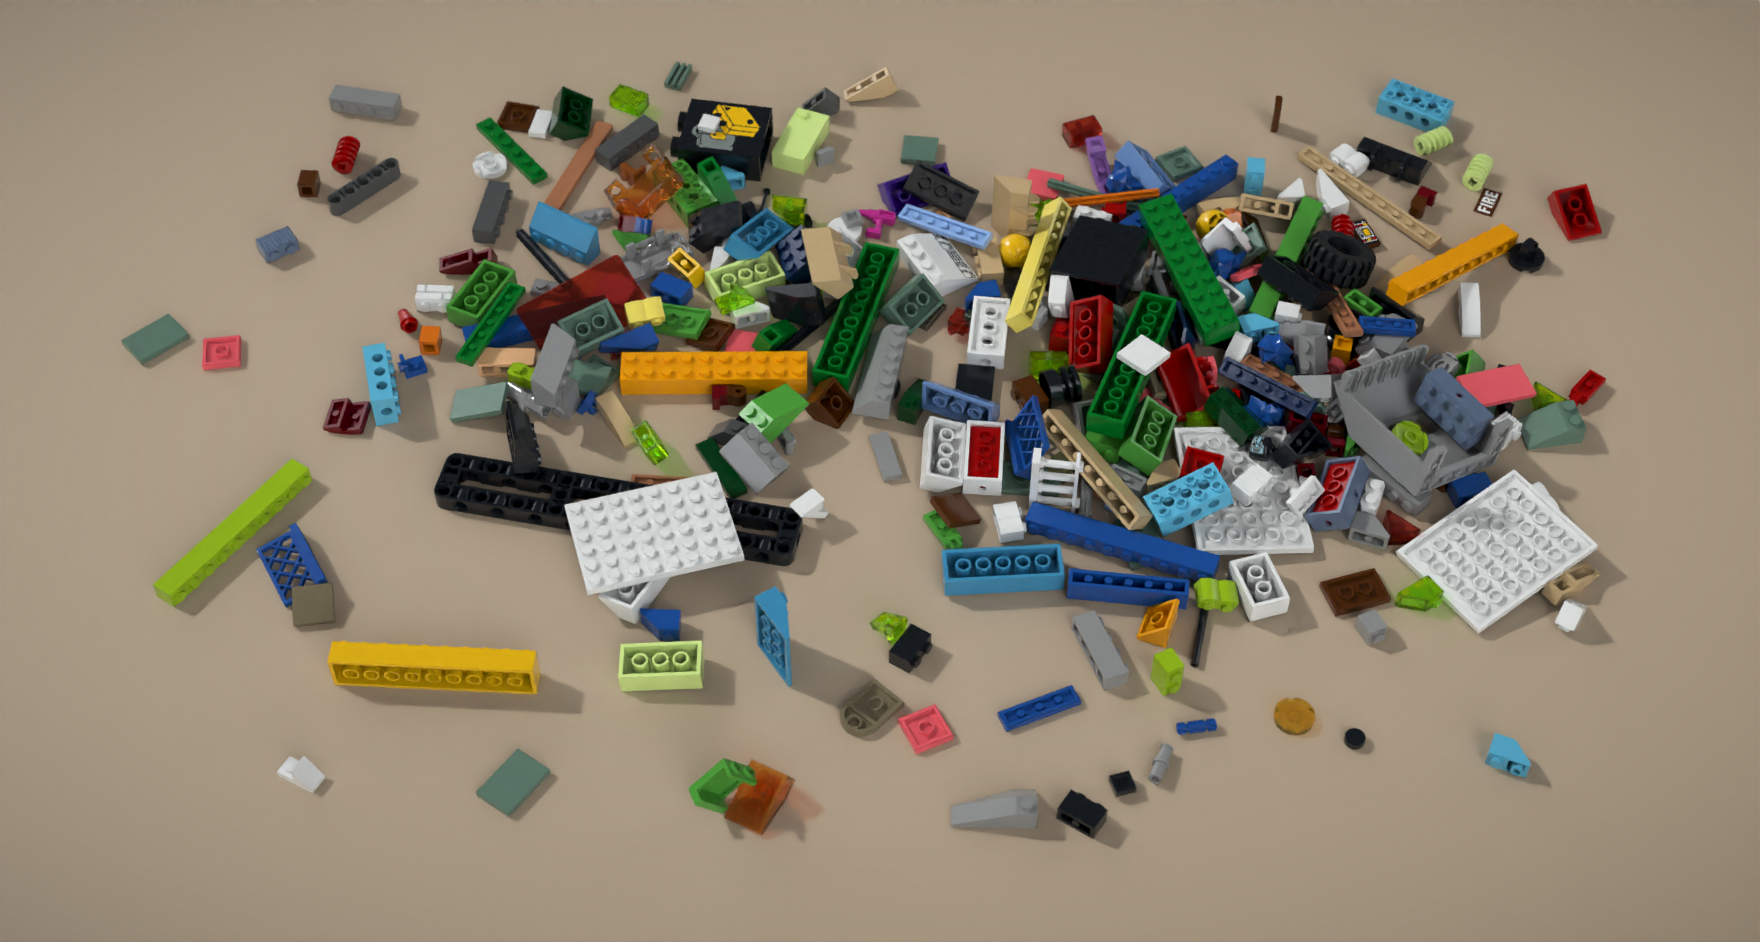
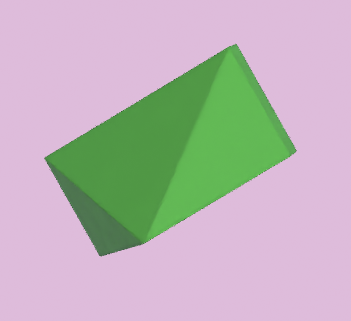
M612 230V234L624 250L625 245L631 242L636 244L651 237L649 234Z

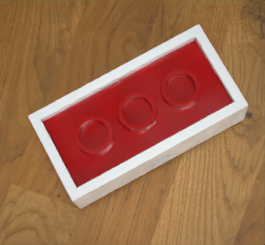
M967 420L963 494L1001 496L1005 422Z

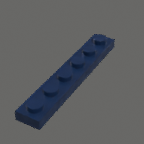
M1228 356L1218 370V373L1305 418L1310 419L1319 404L1317 401Z

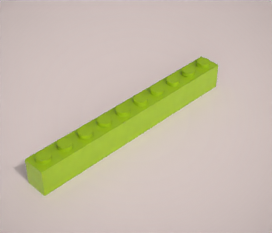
M293 458L290 459L153 584L157 597L173 607L182 602L187 595L199 587L200 583L212 575L222 563L226 562L236 550H239L250 537H253L263 525L267 524L276 513L280 512L288 502L293 500L301 490L310 484L312 478L309 468Z

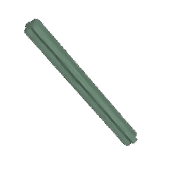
M1049 178L1047 182L1048 188L1079 197L1104 194ZM1125 201L1127 202V211L1135 213L1139 210L1138 203Z

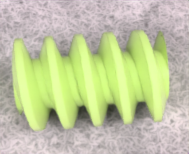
M1444 126L1414 138V148L1420 156L1423 154L1429 155L1436 152V150H1441L1453 144V136L1449 129Z
M1477 154L1472 158L1462 177L1463 185L1467 189L1479 191L1483 187L1493 166L1492 158L1485 154Z

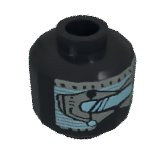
M1254 435L1251 440L1247 441L1245 450L1248 451L1251 459L1266 462L1269 458H1272L1270 454L1275 450V443H1273L1270 437Z

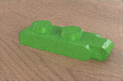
M936 510L923 515L924 522L944 549L964 548L961 543L963 539L955 527L948 528Z

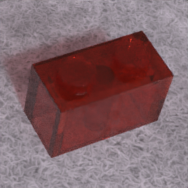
M1094 115L1063 123L1062 137L1070 149L1086 145V138L1102 136V127Z

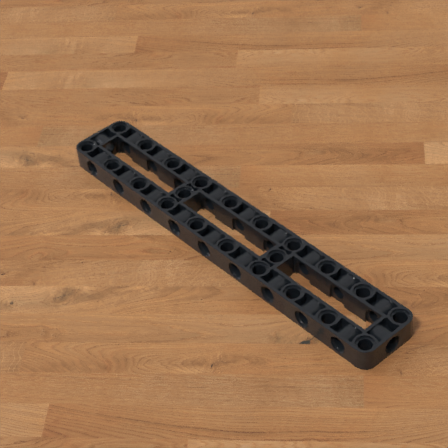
M453 453L447 457L434 488L437 506L441 509L570 530L564 507L565 504L574 503L577 499L588 500L653 485L538 466V472L514 474L512 462ZM469 480L481 482L484 485L502 488L505 486L538 494L540 492L551 494L549 499L466 486L461 485V483ZM725 497L734 525L760 531L778 532L777 537L736 531L744 554V560L778 566H789L793 563L803 531V518L798 513L788 507Z

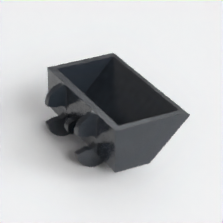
M1363 137L1357 146L1356 152L1363 153L1370 160L1369 171L1374 169L1397 178L1396 181L1398 182L1403 180L1419 186L1432 165V162L1367 137Z

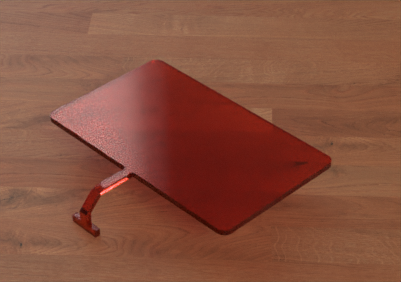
M614 255L517 308V314L541 351L551 324L558 326L557 322L607 298L623 328H626L629 325L624 304L647 298L620 256ZM624 350L618 354L609 353L612 356L610 360H618Z

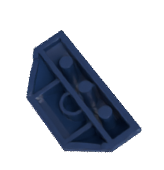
M1177 301L1176 316L1168 332L1171 349L1175 350L1190 343L1195 350L1198 338L1196 333H1194L1192 321L1186 308L1180 301Z

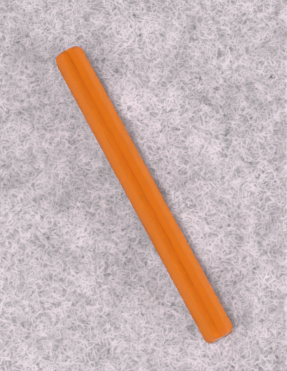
M1158 188L1066 198L1064 200L1072 208L1078 207V205L1089 206L1160 197V191Z

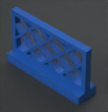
M1032 395L1013 421L1008 419L1005 421V436L1014 474L1030 481L1033 448L1041 447L1042 457L1050 448L1038 397Z
M297 523L289 526L291 531L256 549L286 608L292 605V597L286 599V594L288 590H292V587H296L291 586L294 578L301 579L299 586H304L306 580L314 581L315 584L329 583ZM291 538L290 546L283 547V542ZM270 549L274 550L272 557L264 556L263 554ZM279 551L287 552L284 559L277 558ZM292 553L299 554L296 561L289 560ZM274 562L282 563L278 571L271 570ZM287 564L294 565L291 573L283 572ZM299 566L306 567L304 575L296 574ZM281 576L289 577L286 585L278 584Z

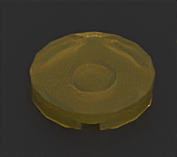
M1284 698L1276 705L1273 719L1276 726L1282 732L1297 736L1311 730L1315 722L1313 707L1307 701L1301 698Z

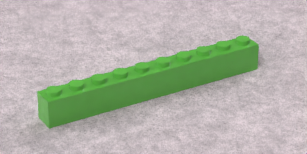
M1303 196L1276 255L1287 256L1300 265L1303 258L1301 254L1304 255L1308 247L1306 242L1310 243L1313 236L1311 231H1316L1319 224L1317 220L1320 221L1324 213L1321 210L1324 203ZM1263 281L1248 314L1256 313L1274 320L1275 315L1273 312L1276 313L1279 300L1283 301L1286 293L1277 291L1275 285Z

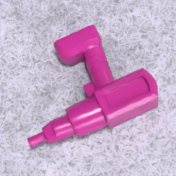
M872 209L859 210L862 217L873 220V223L876 224L875 228H867L866 237L880 239L883 224L893 226L896 223V212L878 209V211Z

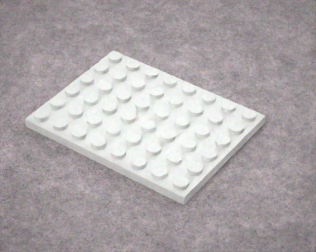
M1267 426L1268 430L1260 436L1270 437L1273 443H1275L1276 448L1287 436L1285 426ZM1222 427L1173 429L1172 433L1180 470L1187 446L1225 456L1220 474L1229 489H1231L1232 483L1247 471L1250 466L1254 465L1255 462L1274 475L1273 487L1269 492H1263L1261 498L1256 503L1252 502L1250 505L1245 506L1232 496L1233 504L1192 523L1196 549L1215 555L1260 554L1267 552V554L1313 553L1315 548L1309 523L1305 517L1306 511L1301 517H1297L1286 504V501L1290 498V490L1293 487H1300L1295 465L1282 469L1273 458H1269L1266 462L1251 459L1248 451L1245 450L1246 445L1241 448Z
M1513 469L1398 549L1396 555L1479 634L1545 587L1547 582L1556 579L1562 575L1563 571L1570 569L1594 552L1598 544Z
M717 472L564 505L588 595L744 561V554Z

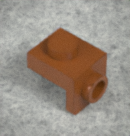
M626 162L619 165L620 178L634 188L647 179L646 167L644 165L637 170Z

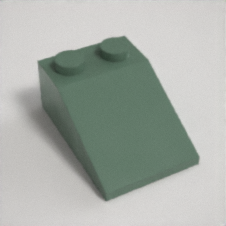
M1574 400L1555 402L1517 419L1520 423L1522 422L1521 437L1527 450L1582 443L1587 429Z

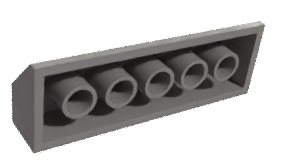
M889 324L871 334L852 414L889 420L907 346V326Z

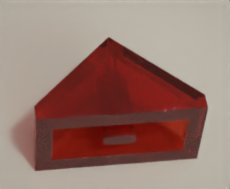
M1386 511L1383 527L1390 535L1388 545L1407 544L1420 535L1421 529L1392 511Z

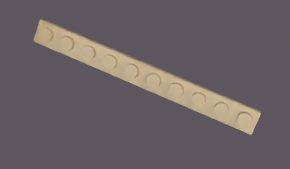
M1311 146L1298 153V160L1317 173L1319 169H1322L1337 187L1428 250H1431L1441 242L1442 236Z

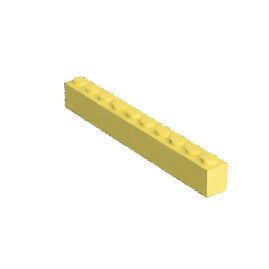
M1061 196L1044 206L1005 318L1007 325L1016 333L1032 326L1050 275L1049 269L1055 260L1072 209Z

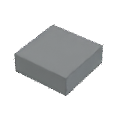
M832 146L816 151V164L818 167L834 163V149Z
M858 209L841 213V218L847 229L864 225V220Z

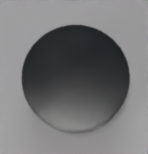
M1351 728L1346 731L1344 743L1348 748L1357 750L1365 744L1366 736L1362 730Z

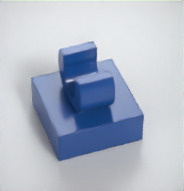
M590 390L583 397L576 412L583 415L587 411L590 415H595L597 410L593 406L597 408L596 400H594L597 393Z

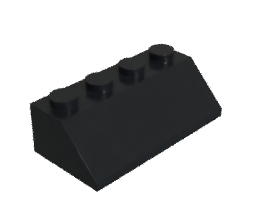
M1267 254L1257 274L1263 277L1262 280L1264 282L1275 285L1277 291L1288 294L1290 300L1301 303L1302 308L1309 312L1312 310L1320 311L1340 293L1287 256Z
M506 401V434L514 474L538 472V465H541V454L539 453L534 423H530L529 416L511 401Z

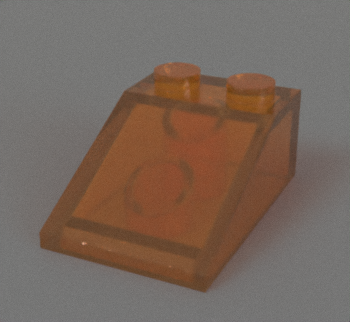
M751 759L749 766L755 772L757 784L752 786L742 783L738 787L725 818L763 835L786 801L795 779Z

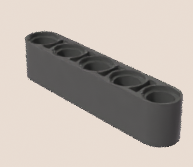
M387 158L330 194L327 198L330 213L334 216H341L401 177L398 160Z

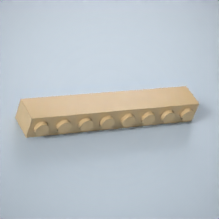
M1047 409L1043 414L1047 436L1070 462H1076L1077 452L1081 453L1080 461H1084L1083 473L1080 474L1128 530H1142L1153 515L1063 411Z

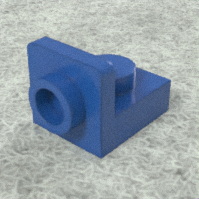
M403 354L399 355L400 362H397L400 373L404 372L406 379L428 373L422 355L407 360L404 359Z

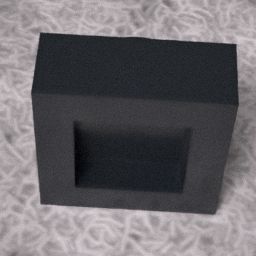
M1129 771L1109 775V782L1115 797L1136 792V786Z

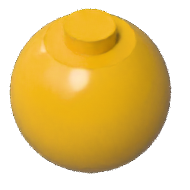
M1211 209L1205 211L1196 222L1198 237L1202 240L1225 217L1228 219L1229 217L1220 210Z
M1010 234L1004 237L999 244L1002 264L1008 268H1023L1032 244L1030 240L1021 234Z

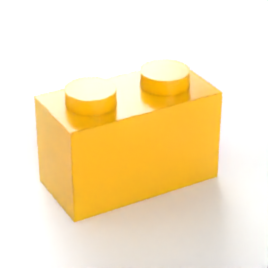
M679 247L667 259L673 269L687 282L691 283L695 289L705 281V271L702 266L682 248Z

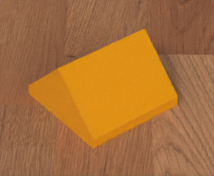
M1177 598L1147 607L1136 638L1140 641L1166 648L1177 619L1180 600Z

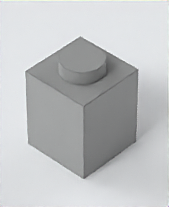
M1376 609L1358 615L1355 624L1356 630L1366 645L1381 642L1385 638L1388 628Z

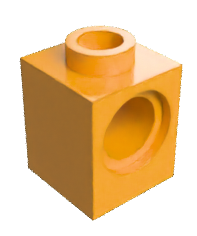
M1335 335L1331 358L1338 357L1347 366L1354 338H1344V336Z

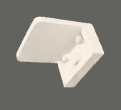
M1226 217L1200 242L1209 255L1222 248L1231 251L1237 245L1244 251L1246 250V252L1252 249V246L1249 244V237L1244 232H1241L1243 228L1236 221L1233 223Z

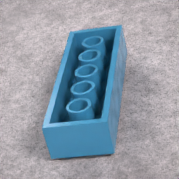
M1060 544L942 550L941 567L945 596L1063 590L1065 574Z

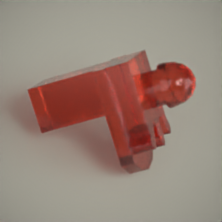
M957 307L953 314L950 315L947 329L949 335L957 333L964 336L965 333L970 332V323L964 320V309Z

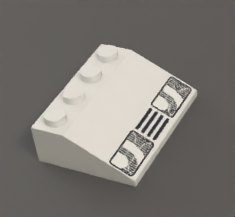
M936 233L911 234L896 240L897 249H900V260L913 277L924 273L941 296L979 281L977 275L949 239Z

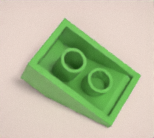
M785 383L751 400L739 415L746 424L753 423L771 444L809 403Z

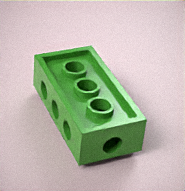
M684 159L653 171L654 187L688 228V218L692 214L697 213L701 209L718 205L717 198Z

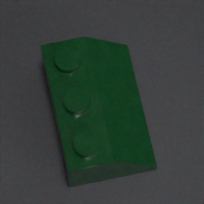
M562 86L554 98L549 134L564 141L587 137L589 135L593 99Z
M1222 386L1209 395L1203 406L1207 413L1241 448L1254 435H1261L1268 430V427L1231 388Z

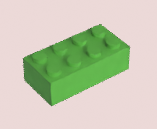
M484 259L446 306L449 322L462 327L479 324L509 282L517 284L515 270Z
M1147 395L1137 405L1122 440L1118 455L1149 476L1162 463L1178 416Z

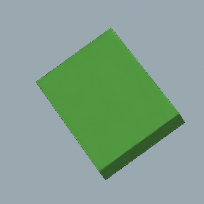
M662 303L665 321L661 325L652 326L657 334L697 340L712 315L711 310Z

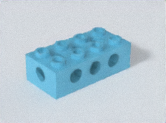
M1392 78L1378 99L1376 113L1428 132L1438 127L1446 126L1452 116L1455 102Z
M385 343L363 346L370 401L376 426L399 422L398 415L401 414L400 403H396L399 402V395L397 389L394 390L397 387L395 375L392 376L395 373L393 362H389L392 361L391 352L386 350Z
M1210 463L1143 496L1146 507L1153 515L1152 518L1163 537L1234 503L1231 491L1214 463Z

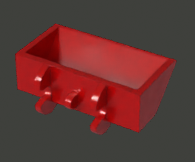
M1188 343L1170 351V358L1156 368L1172 410L1178 416L1177 422L1204 421L1211 416L1203 406L1209 395L1219 389L1217 384L1208 385V382L1213 380L1212 374L1204 375V372L1212 367L1211 362H1208L1209 360L1206 356L1197 357L1195 350Z

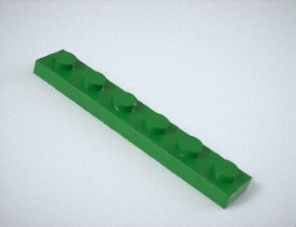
M491 117L476 124L477 130L532 185L548 178L547 172Z
M511 282L506 285L455 356L456 362L471 367L474 366L526 293L524 286Z

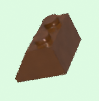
M832 377L820 381L806 400L809 405L805 410L813 420L839 429L852 412L855 400L836 378Z

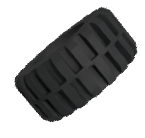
M1322 230L1312 236L1303 256V261L1308 271L1322 279V281L1328 282L1333 286L1353 290L1354 288L1360 289L1367 284L1376 264V255L1372 249H1369L1368 245L1363 244L1362 241L1353 238V236L1345 235L1342 232H1335L1334 230Z

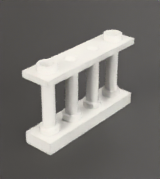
M1034 448L1028 511L1032 503L1037 502L1040 504L1070 506L1071 513L1075 514V509H1079L1080 498H1077L1079 472L1083 473L1084 461H1080L1081 453L1077 452L1076 462L1045 459V457L1041 456L1042 448ZM1044 467L1075 470V475L1044 471ZM1043 479L1074 482V487L1043 484ZM1045 491L1072 494L1073 496L1072 499L1042 496L1041 493Z

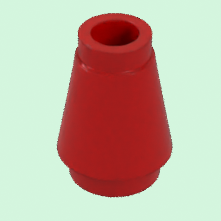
M407 309L399 310L398 317L401 330L406 333L415 332L418 327L417 319Z

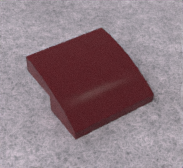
M349 398L332 400L323 430L337 434H363L372 407L369 401L352 403Z

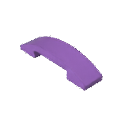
M1103 137L1086 138L1087 155L1097 189L1100 193L1110 194L1106 187V181L1111 174V170L1106 157L1107 150Z

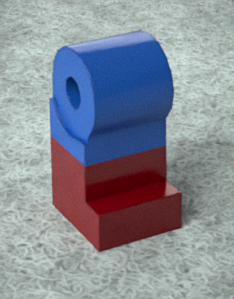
M620 214L617 230L651 234L653 220Z

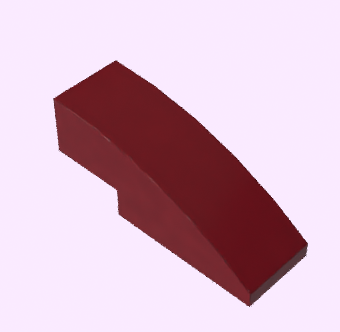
M492 247L479 252H474L470 248L439 258V272L451 275L473 274L484 259L498 264V256Z

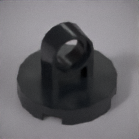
M1528 238L1523 243L1516 244L1510 249L1508 261L1517 271L1522 272L1526 270L1529 273H1534L1542 268L1545 255L1538 247V242L1533 238Z

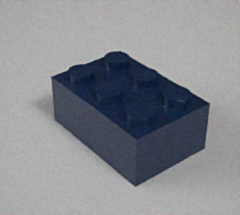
M802 224L775 246L786 279L792 284H807L812 281L801 229L807 228Z

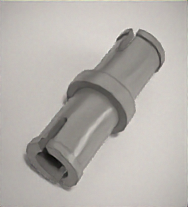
M1165 743L1161 745L1157 757L1152 762L1153 768L1148 777L1150 782L1154 784L1161 783L1165 770L1169 768V759L1174 750L1171 745Z

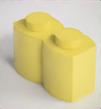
M660 296L624 304L629 328L635 329L647 323L652 324V326H658L665 321V313Z

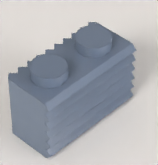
M288 226L256 239L258 251L266 263L276 261L280 257L293 254L300 249L297 238Z

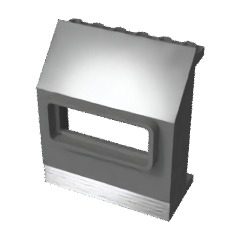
M1425 344L1414 346L1397 354L1386 356L1383 359L1375 360L1352 370H1347L1342 374L1340 380L1334 382L1349 436L1395 480L1405 486V489H1408L1413 496L1495 464L1514 425V422L1509 418L1496 423L1495 426L1491 423L1480 444L1464 450L1413 401L1426 373L1432 371L1423 363L1429 347ZM1401 421H1420L1432 433L1427 435L1429 442L1427 449L1417 456L1390 430Z

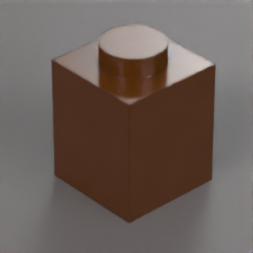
M301 170L297 182L300 197L317 198L321 186L318 170Z

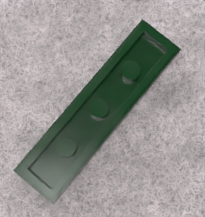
M713 437L695 444L696 450L712 473L717 472L721 487L729 498L735 499L748 493L738 474L719 453L720 448Z

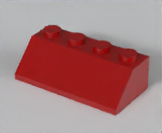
M1103 295L1070 302L1068 365L1073 364L1078 373H1105L1112 359L1113 302Z

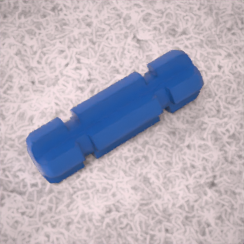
M1214 718L1206 719V721L1196 720L1188 721L1187 724L1184 722L1176 724L1178 735H1185L1187 732L1193 734L1206 732V730L1215 731L1217 729V722Z

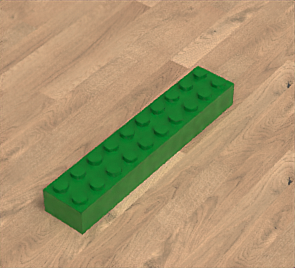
M1172 193L1138 204L1139 219L1144 229H1148V236L1204 345L1208 346L1232 338L1237 331L1240 332L1239 319Z
M865 242L855 265L858 271V278L852 279L854 288L843 295L813 367V386H817L820 381L835 377L843 388L849 392L880 312L878 310L885 302L900 264V249Z
M1141 291L1087 413V431L1123 440L1151 372L1146 376L1142 375L1119 360L1117 353L1140 335H1144L1162 347L1176 316L1177 299Z

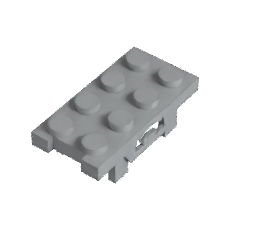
M661 228L655 231L654 236L636 244L631 242L625 245L626 254L614 259V266L618 270L621 269L622 272L627 273L629 281L634 285L672 267L667 259L679 247L691 257H693V250H691L688 241L678 231L665 235V230ZM646 245H648L646 248L636 251L637 247H645Z

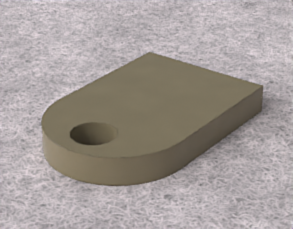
M874 678L842 707L840 712L841 726L850 735L856 737L869 736L904 707V701ZM850 721H857L859 725L853 727L848 723Z

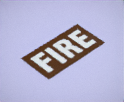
M1484 188L1473 211L1492 217L1502 193Z

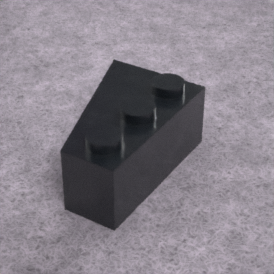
M1307 418L1294 427L1270 455L1282 469H1285L1297 463L1317 458L1332 448L1333 445L1315 424Z

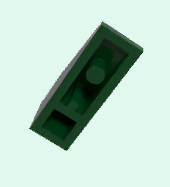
M918 379L904 393L898 404V420L916 425L924 410L922 409V383L926 380Z

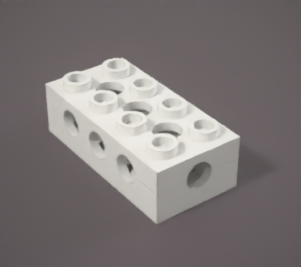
M974 296L967 349V364L995 366V369L1004 370L1008 325L1005 322V318L1010 307V299Z

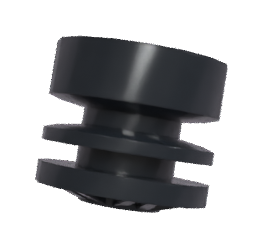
M1073 364L1065 365V367L1060 366L1057 372L1054 368L1040 371L1039 385L1050 400L1049 409L1062 406L1064 402L1068 405L1072 402L1081 401L1082 386L1078 372Z

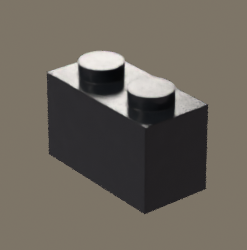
M911 623L889 650V663L910 674L913 668H917L920 665L924 654H928L932 649V634Z
M1070 790L1058 807L1057 819L1094 839L1106 822L1108 810L1100 803L1087 799L1082 793Z

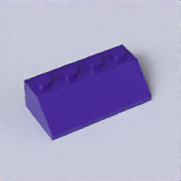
M946 162L931 166L950 176ZM911 173L877 184L883 203L889 211L896 212V216L899 215L906 204L918 208L930 205L902 191Z

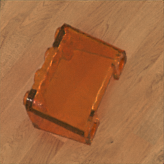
M654 143L641 154L652 167L633 185L626 189L615 179L604 190L613 208L619 214L649 219L684 184L681 174ZM655 151L658 156L655 159H650L649 154ZM614 187L620 188V192L617 195L611 194V190Z

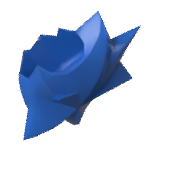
M1115 159L1114 170L1106 181L1109 193L1139 190L1143 185L1132 176L1131 167H1125Z
M1222 248L1209 255L1208 263L1216 278L1220 275L1223 279L1228 280L1230 275L1237 272L1244 260L1246 250L1233 254L1232 251Z
M1267 334L1259 341L1257 345L1259 351L1257 353L1261 358L1262 365L1268 361H1273L1283 371H1285L1286 364L1294 365L1291 359L1294 352L1284 342L1280 334Z
M1252 395L1250 396L1247 406L1266 426L1278 425L1287 427L1283 420L1285 414L1284 407L1275 402L1268 404Z

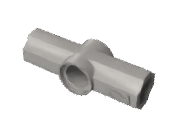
M508 382L507 399L516 403L519 409L532 412L540 418H547L552 413V407L534 404L531 389L522 388L514 382Z

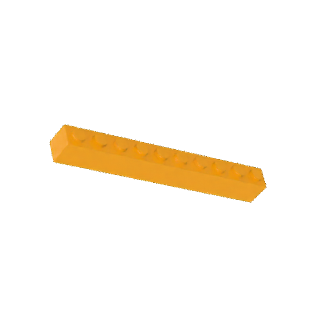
M1503 223L1496 227L1494 226L1477 237L1471 238L1469 241L1461 243L1457 247L1449 249L1447 252L1439 254L1419 266H1415L1412 270L1404 272L1396 278H1392L1388 283L1386 295L1401 306H1404L1510 251L1516 244L1519 234Z

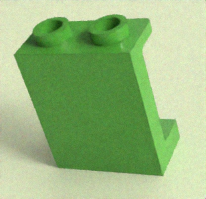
M723 758L692 784L688 790L695 806L723 814L728 810L724 798L742 783L755 786L757 780L755 772L750 766Z

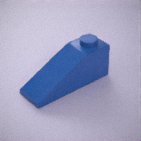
M647 323L600 343L598 350L600 353L622 354V352H654L657 350L660 341L651 324Z

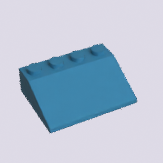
M775 586L754 597L757 645L787 686L790 687L792 685L787 610L788 600L783 592L780 593Z

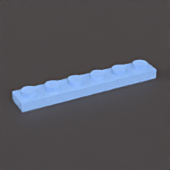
M906 204L897 216L901 222L985 250L993 239L991 232Z

